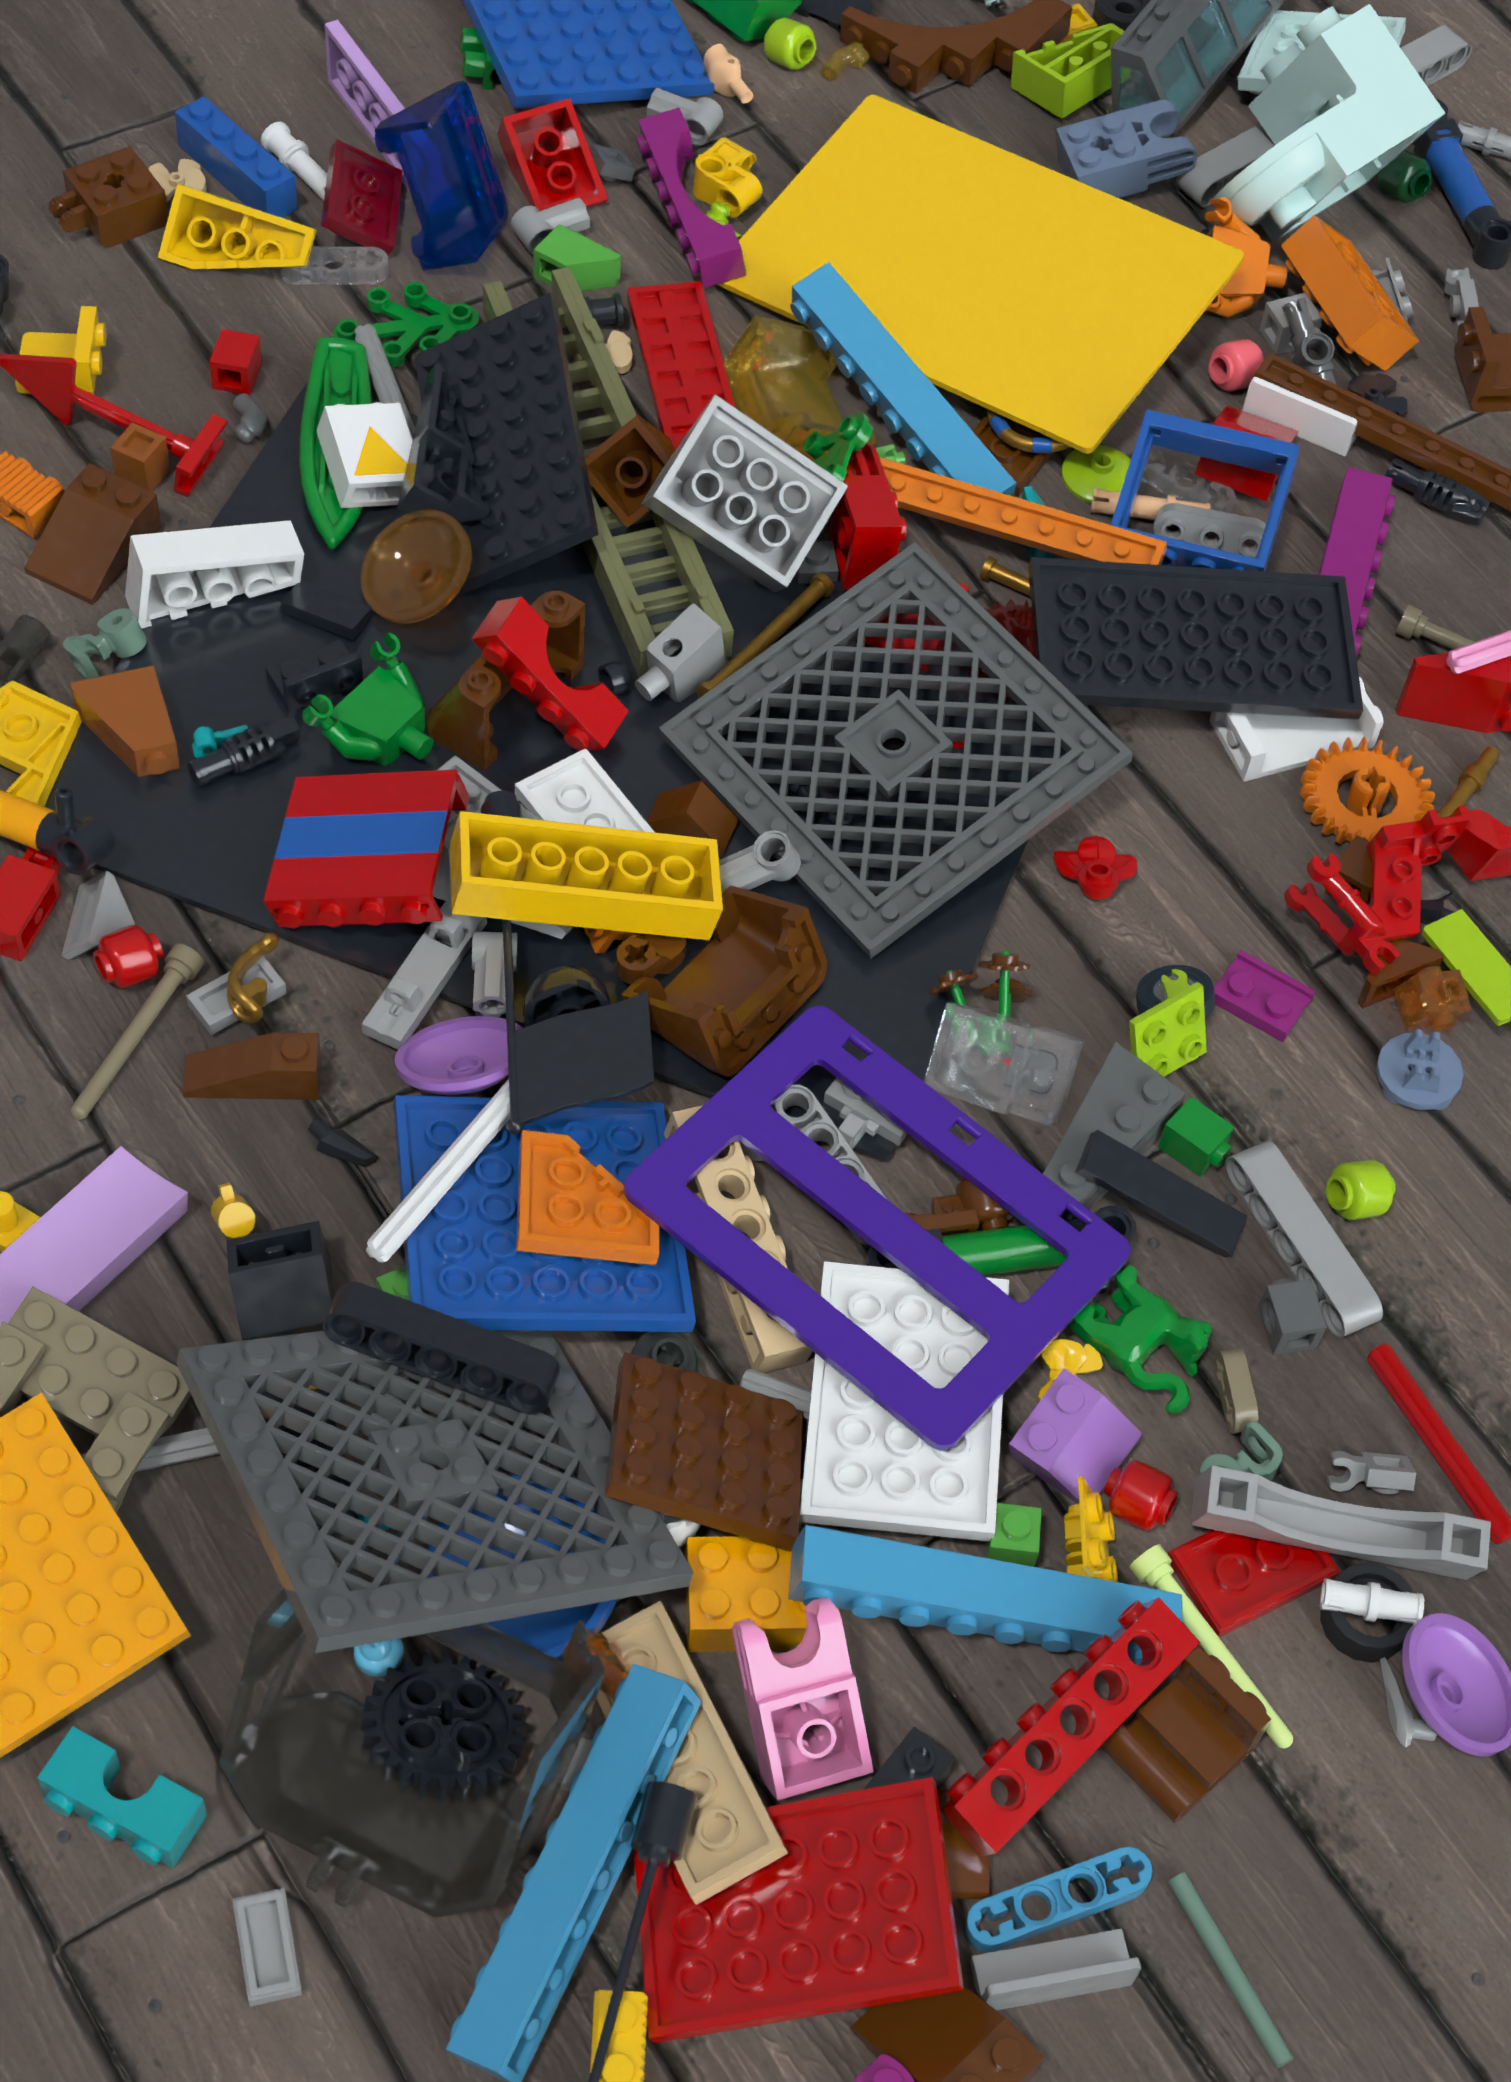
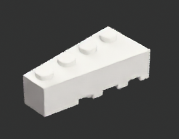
M291 520L130 535L125 597L130 610L134 613L141 628L152 626V619L170 615L171 620L188 616L187 609L210 603L213 609L227 605V601L243 593L248 598L294 586L300 583L304 552Z

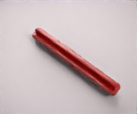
M1387 1343L1370 1351L1367 1361L1475 1517L1491 1522V1540L1496 1544H1501L1511 1539V1517L1395 1351Z

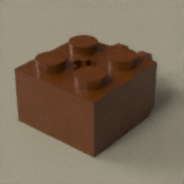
M131 146L63 170L66 192L49 201L48 210L55 218H60L58 223L65 232L70 233L88 227L99 243L108 248L165 227L168 221L165 190Z

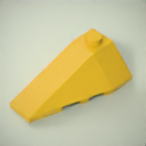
M177 184L158 258L194 270L307 267L317 229L214 194Z

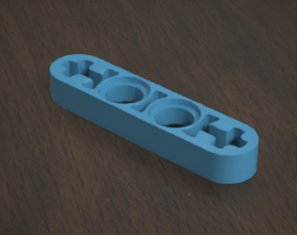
M1123 1847L980 1900L968 1912L964 1925L965 1937L970 1945L978 1951L986 1953L995 1952L1133 1900L1143 1894L1152 1878L1151 1861L1139 1849ZM1121 1863H1125L1128 1869L1137 1868L1139 1873L1134 1880V1884H1131L1127 1877H1122L1112 1881L1108 1889L1111 1894H1107L1105 1879L1115 1876L1121 1867ZM1076 1878L1086 1879L1095 1889V1899L1089 1903L1075 1901L1068 1892V1883ZM1033 1895L1041 1897L1048 1904V1917L1040 1921L1029 1919L1022 1911V1900L1027 1896ZM1005 1905H1010L1012 1919L998 1926L995 1937H991L987 1930L978 1931L976 1927L979 1926L982 1918L981 1915H986L989 1921L1002 1919L1008 1911ZM1013 1921L1019 1929L1015 1930L1013 1928Z

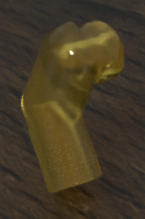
M858 42L842 47L830 55L821 69V75L828 81H834L848 62L851 61L856 68H860L862 64L864 65L869 59V52L862 48L863 44Z

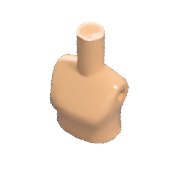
M716 44L710 47L704 55L703 65L708 73V79L714 83V91L726 97L737 96L742 103L750 102L753 98V93L741 79V67L738 58L729 54L723 44Z

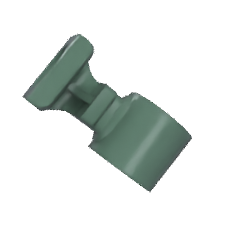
M120 608L101 618L97 623L100 631L96 637L92 634H85L82 636H70L64 640L63 647L82 678L100 677L90 660L92 655H97L105 661L112 652L120 658H127L137 654L144 648L147 643V637L130 609Z
M1250 1422L1245 1425L1240 1440L1260 1464L1253 1462L1243 1450L1238 1452L1235 1458L1225 1454H1213L1202 1462L1197 1476L1213 1465L1257 1474L1272 1481L1282 1460V1449L1260 1423ZM1256 1438L1261 1441L1266 1451L1259 1445Z

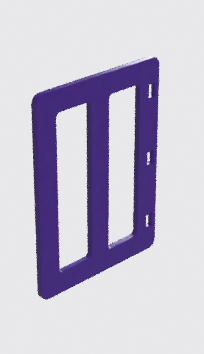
M814 1006L806 1010L626 1177L624 1194L628 1201L915 1435L937 1450H948L962 1439L1125 1265L1131 1252L1129 1242L1119 1232L836 1013L823 1006ZM850 1041L868 1056L860 1062L843 1047ZM812 1066H823L1065 1256L1066 1260L1026 1302L1020 1303L1015 1301L773 1110L771 1105ZM955 1124L976 1139L970 1146L950 1132ZM731 1142H742L983 1334L988 1342L944 1388L938 1389L933 1387L687 1188L686 1184ZM1065 1209L1086 1224L1080 1232L1060 1217Z

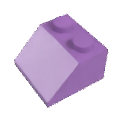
M1064 1368L1009 1443L1010 1457L1079 1504L1078 1476H1083L1092 1492H1098L1100 1495L1111 1472L1115 1467L1120 1468L1142 1437V1432L1102 1393Z

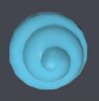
M399 1638L354 1646L353 1655L355 1663L363 1673L369 1676H386L389 1667L397 1669L400 1666L404 1655L403 1643Z

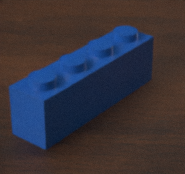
M205 96L175 111L178 146L244 205L281 218L297 210L295 175Z

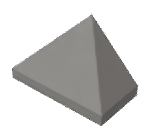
M105 871L79 886L61 955L69 960L98 948V943L102 936L128 925H135L116 879L110 872Z

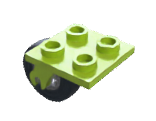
M1168 965L1147 973L1140 980L1136 991V1003L1140 1015L1129 1021L1131 1053L1165 1077L1207 1052L1205 1020L1213 1012L1215 990L1210 977L1203 971L1191 966Z

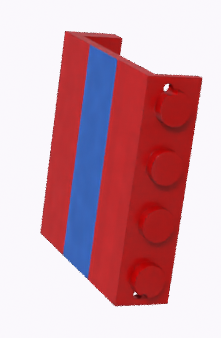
M457 769L295 777L263 899L277 926L288 928L319 925L337 927L349 924H420L423 922L442 921L443 915L432 894L451 811L467 810L470 798Z

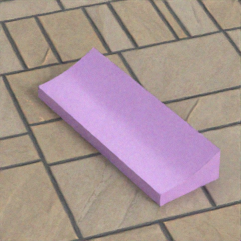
M338 19L325 23L328 82L388 163L403 170L402 182L427 215L460 204L444 180L438 151Z
M120 1146L0 1254V1324L2 1321L6 1323L10 1321L32 1286L79 1312L187 1212L188 1192L152 1171Z

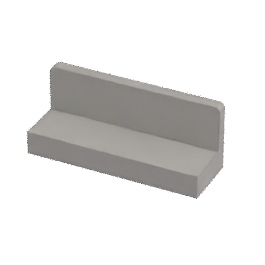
M1122 1929L974 1955L970 1960L977 1996L995 2010L1131 1986L1141 1970L1139 1958H1129Z

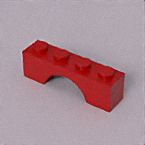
M523 597L497 601L471 638L482 650L485 659L503 671L510 679L512 687L527 696L537 707L539 715L551 722L564 735V740L569 746L578 751L583 749L588 751L605 749L629 710L603 683L578 686L572 689L561 682L553 672L547 656L546 639L549 625Z

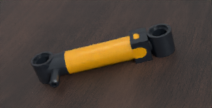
M62 787L55 791L56 811L0 789V836L55 857L66 871L75 875L84 874L114 851L115 838L111 829L104 821L91 816L81 821L74 818L73 792L69 788Z

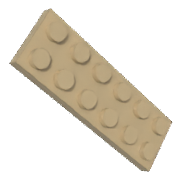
M661 1600L596 1635L585 1647L576 1653L606 1719L614 1704L616 1689L619 1683L627 1677L633 1663L685 1681L702 1700L664 1782L684 1787L697 1795L682 1857L680 1860L674 1861L684 1885L696 1905L788 1854Z

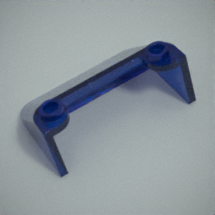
M458 81L386 118L374 129L375 143L379 152H385L386 154L397 153L422 226L419 234L412 236L411 247L415 257L419 258L423 271L477 262L505 224L508 216L506 197L472 92L465 81Z

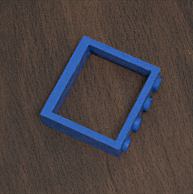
M1147 409L1111 525L1166 541L1167 550L1161 565L1266 572L1297 467L1300 445ZM1152 445L1280 475L1256 558L1127 528Z

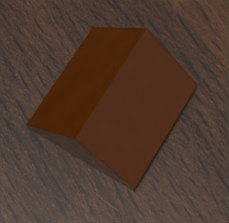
M636 415L585 457L590 484L626 528L650 510L641 503L675 452V448L668 436L639 415Z

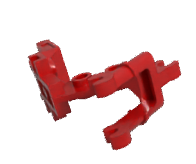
M1466 805L1458 806L1448 817L1439 818L1436 809L1428 810L1420 821L1382 826L1366 846L1372 861L1371 908L1359 896L1360 891L1358 889L1354 890L1339 873L1341 865L1335 854H1330L1323 864L1318 856L1312 857L1307 864L1309 876L1314 881L1321 883L1338 902L1337 906L1340 909L1343 908L1353 919L1354 926L1350 930L1339 919L1340 916L1337 913L1334 914L1317 895L1316 887L1311 882H1307L1300 892L1296 885H1290L1284 892V899L1291 909L1298 912L1306 911L1318 924L1319 927L1317 929L1321 933L1324 932L1345 956L1359 954L1363 959L1365 968L1372 975L1376 976L1385 967V964L1377 955L1382 956L1389 965L1400 955L1393 944L1387 941L1414 937L1420 932L1421 866L1437 862L1442 857L1441 854L1447 850L1470 881L1510 876L1511 827L1505 826L1480 809L1468 811Z

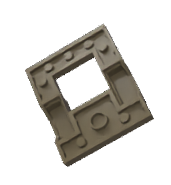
M32 1286L8 1323L2 1321L0 1324V1417L12 1411L22 1396L31 1399L42 1392L55 1414L95 1435L97 1438L83 1460L117 1513L135 1471L153 1443L172 1426L191 1396L179 1368Z

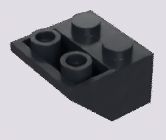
M319 1221L226 1240L228 1273L242 1341L323 1330V1320L335 1295L331 1257Z

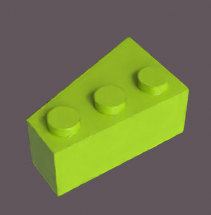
M1110 23L1072 34V41L1055 45L1053 40L1045 42L1041 50L1026 54L1024 49L1014 51L1011 88L1059 118L1066 117L1112 88L1111 47L1124 33V30ZM1120 66L1119 83L1133 75L1134 69Z

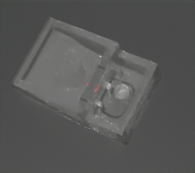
M947 1002L924 1082L936 1092L1004 1115L1012 1113L1051 1127L1059 1124L1061 1121L1084 1039L1016 1018Z

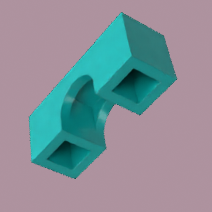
M72 1726L37 1777L44 1796L43 1802L62 1816L69 1817L71 1812L84 1818L88 1821L86 1826L93 1833L107 1841H113L116 1836L132 1845L130 1851L145 1863L156 1866L160 1861L174 1869L208 1816L204 1799L160 1774L151 1788L137 1799L120 1800L113 1797L108 1792L109 1787L121 1769L116 1750Z

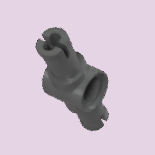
M1305 298L1298 299L1296 301L1297 304L1295 300L1288 302L1282 309L1285 312L1293 334L1291 339L1295 349L1292 359L1293 364L1337 385L1333 375L1335 367L1331 359L1335 350L1334 343L1330 337L1321 333L1320 328H1315ZM1306 350L1316 351L1320 356V360L1311 359Z

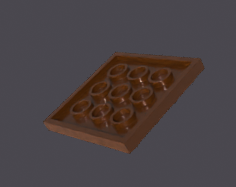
M624 1352L618 1365L605 1496L792 1551L795 1540L799 1535L803 1411L797 1410L792 1403L785 1399L767 1396L745 1389L739 1385H731L702 1376L693 1371H686L656 1362L651 1358Z

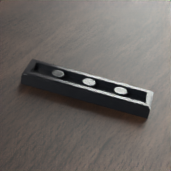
M1099 1130L1090 1133L1075 1171L1076 1173L1223 1257L1233 1255L1247 1215Z

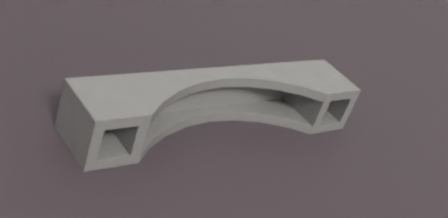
M1213 1465L1195 1478L1190 1525L1463 1580H1467L1488 1568L1490 1521L1445 1512L1390 1510L1337 1502L1289 1489L1257 1474Z

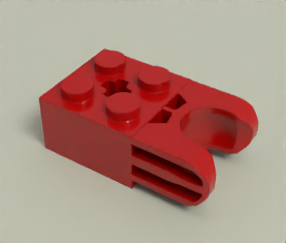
M866 443L859 451H852L846 468L847 474L843 480V483L848 485L829 517L831 523L828 541H833L838 573L844 590H849L899 554V543L906 538V520L904 517H900L897 510V494L895 491H891L878 452L870 443Z

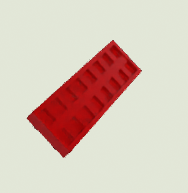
M701 281L627 288V301L660 431L670 438L675 450L713 395L716 394L735 407Z

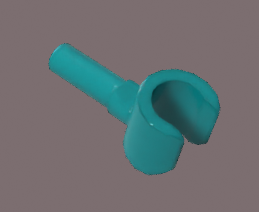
M247 725L217 732L205 726L197 728L193 735L194 743L192 744L195 758L198 759L217 750V744L248 729Z

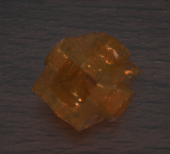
M1440 966L1428 967L1416 972L1415 976L1394 988L1405 1029L1430 1026L1433 1032L1447 1030L1457 1025V1018L1472 1010L1460 970L1441 971Z

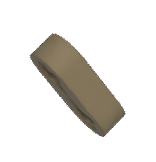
M1241 1348L1217 1350L1214 1357V1370L1225 1422L1231 1434L1242 1433L1246 1424L1258 1422L1259 1419L1257 1401L1247 1359Z

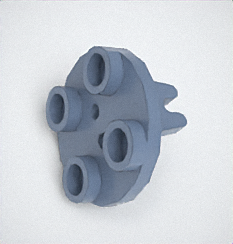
M1420 1029L1415 1030L1413 1033H1404L1390 1039L1380 1050L1376 1063L1378 1082L1383 1087L1382 1095L1390 1103L1401 1104L1417 1110L1446 1109L1452 1099L1459 1093L1464 1076L1461 1060L1449 1045L1440 1040V1033L1433 1032L1430 1036L1424 1034Z

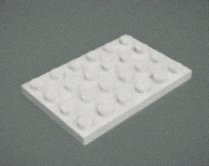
M824 1261L821 1296L935 1388H944L988 1342L983 1334L901 1269ZM987 1278L1007 1295L1009 1294V1280ZM815 1353L799 1522L990 1541L995 1536L1003 1395L954 1447L948 1450H937L930 1447Z

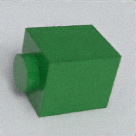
M1191 1096L1165 1124L1158 1148L1201 1178L1212 1165L1219 1168L1230 1155L1233 1146L1228 1143L1234 1126Z

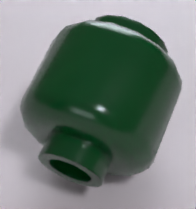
M1407 150L1402 151L1378 173L1380 189L1384 193L1406 203L1415 201L1425 195L1432 182L1431 168L1428 161Z

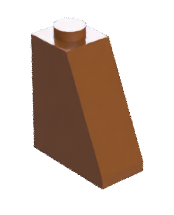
M154 665L70 683L75 710L79 712L81 720L137 777L162 774L180 768L175 736Z

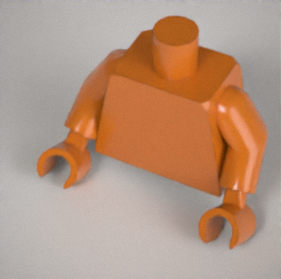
M1221 197L1210 199L1209 201L1214 205L1215 211L1206 212L1205 219L1208 222L1217 221L1218 225H1214L1207 236L1244 252V262L1205 311L1208 310L1222 317L1229 318L1250 309L1253 304H1256L1263 296L1265 286L1283 289L1287 278V267L1268 263L1270 244L1262 241L1255 231L1232 212V204L1228 198Z

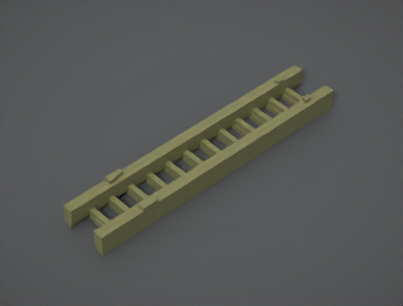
M566 267L552 270L551 292L559 307L561 327H567L570 332L568 335H563L566 355L579 353L582 361L568 364L571 383L591 380L594 388L573 392L576 411L581 412L603 407L606 413L603 416L578 421L581 439L585 441L613 435L634 418L636 412L604 344L602 332L596 319L590 313L571 268ZM501 281L483 284V314L487 322L513 310ZM597 447L585 449V457L588 454H590L593 450H595ZM590 484L599 535L582 542V546L638 677L640 678L649 671L646 656L647 646L674 621L650 625L647 617L688 608L692 603L697 605L721 627L725 658L731 657L734 630L692 537L652 510L646 512L633 524L653 520L656 527L612 537L610 529L625 525L609 506L599 508L596 499L602 497ZM661 549H666L669 555L627 566L624 565L621 559ZM678 577L682 586L637 595L634 587Z

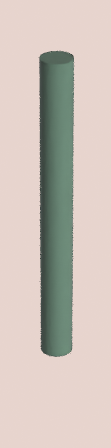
M1186 1872L1176 1875L1168 1881L1175 1896L1276 2069L1286 2065L1294 2057Z

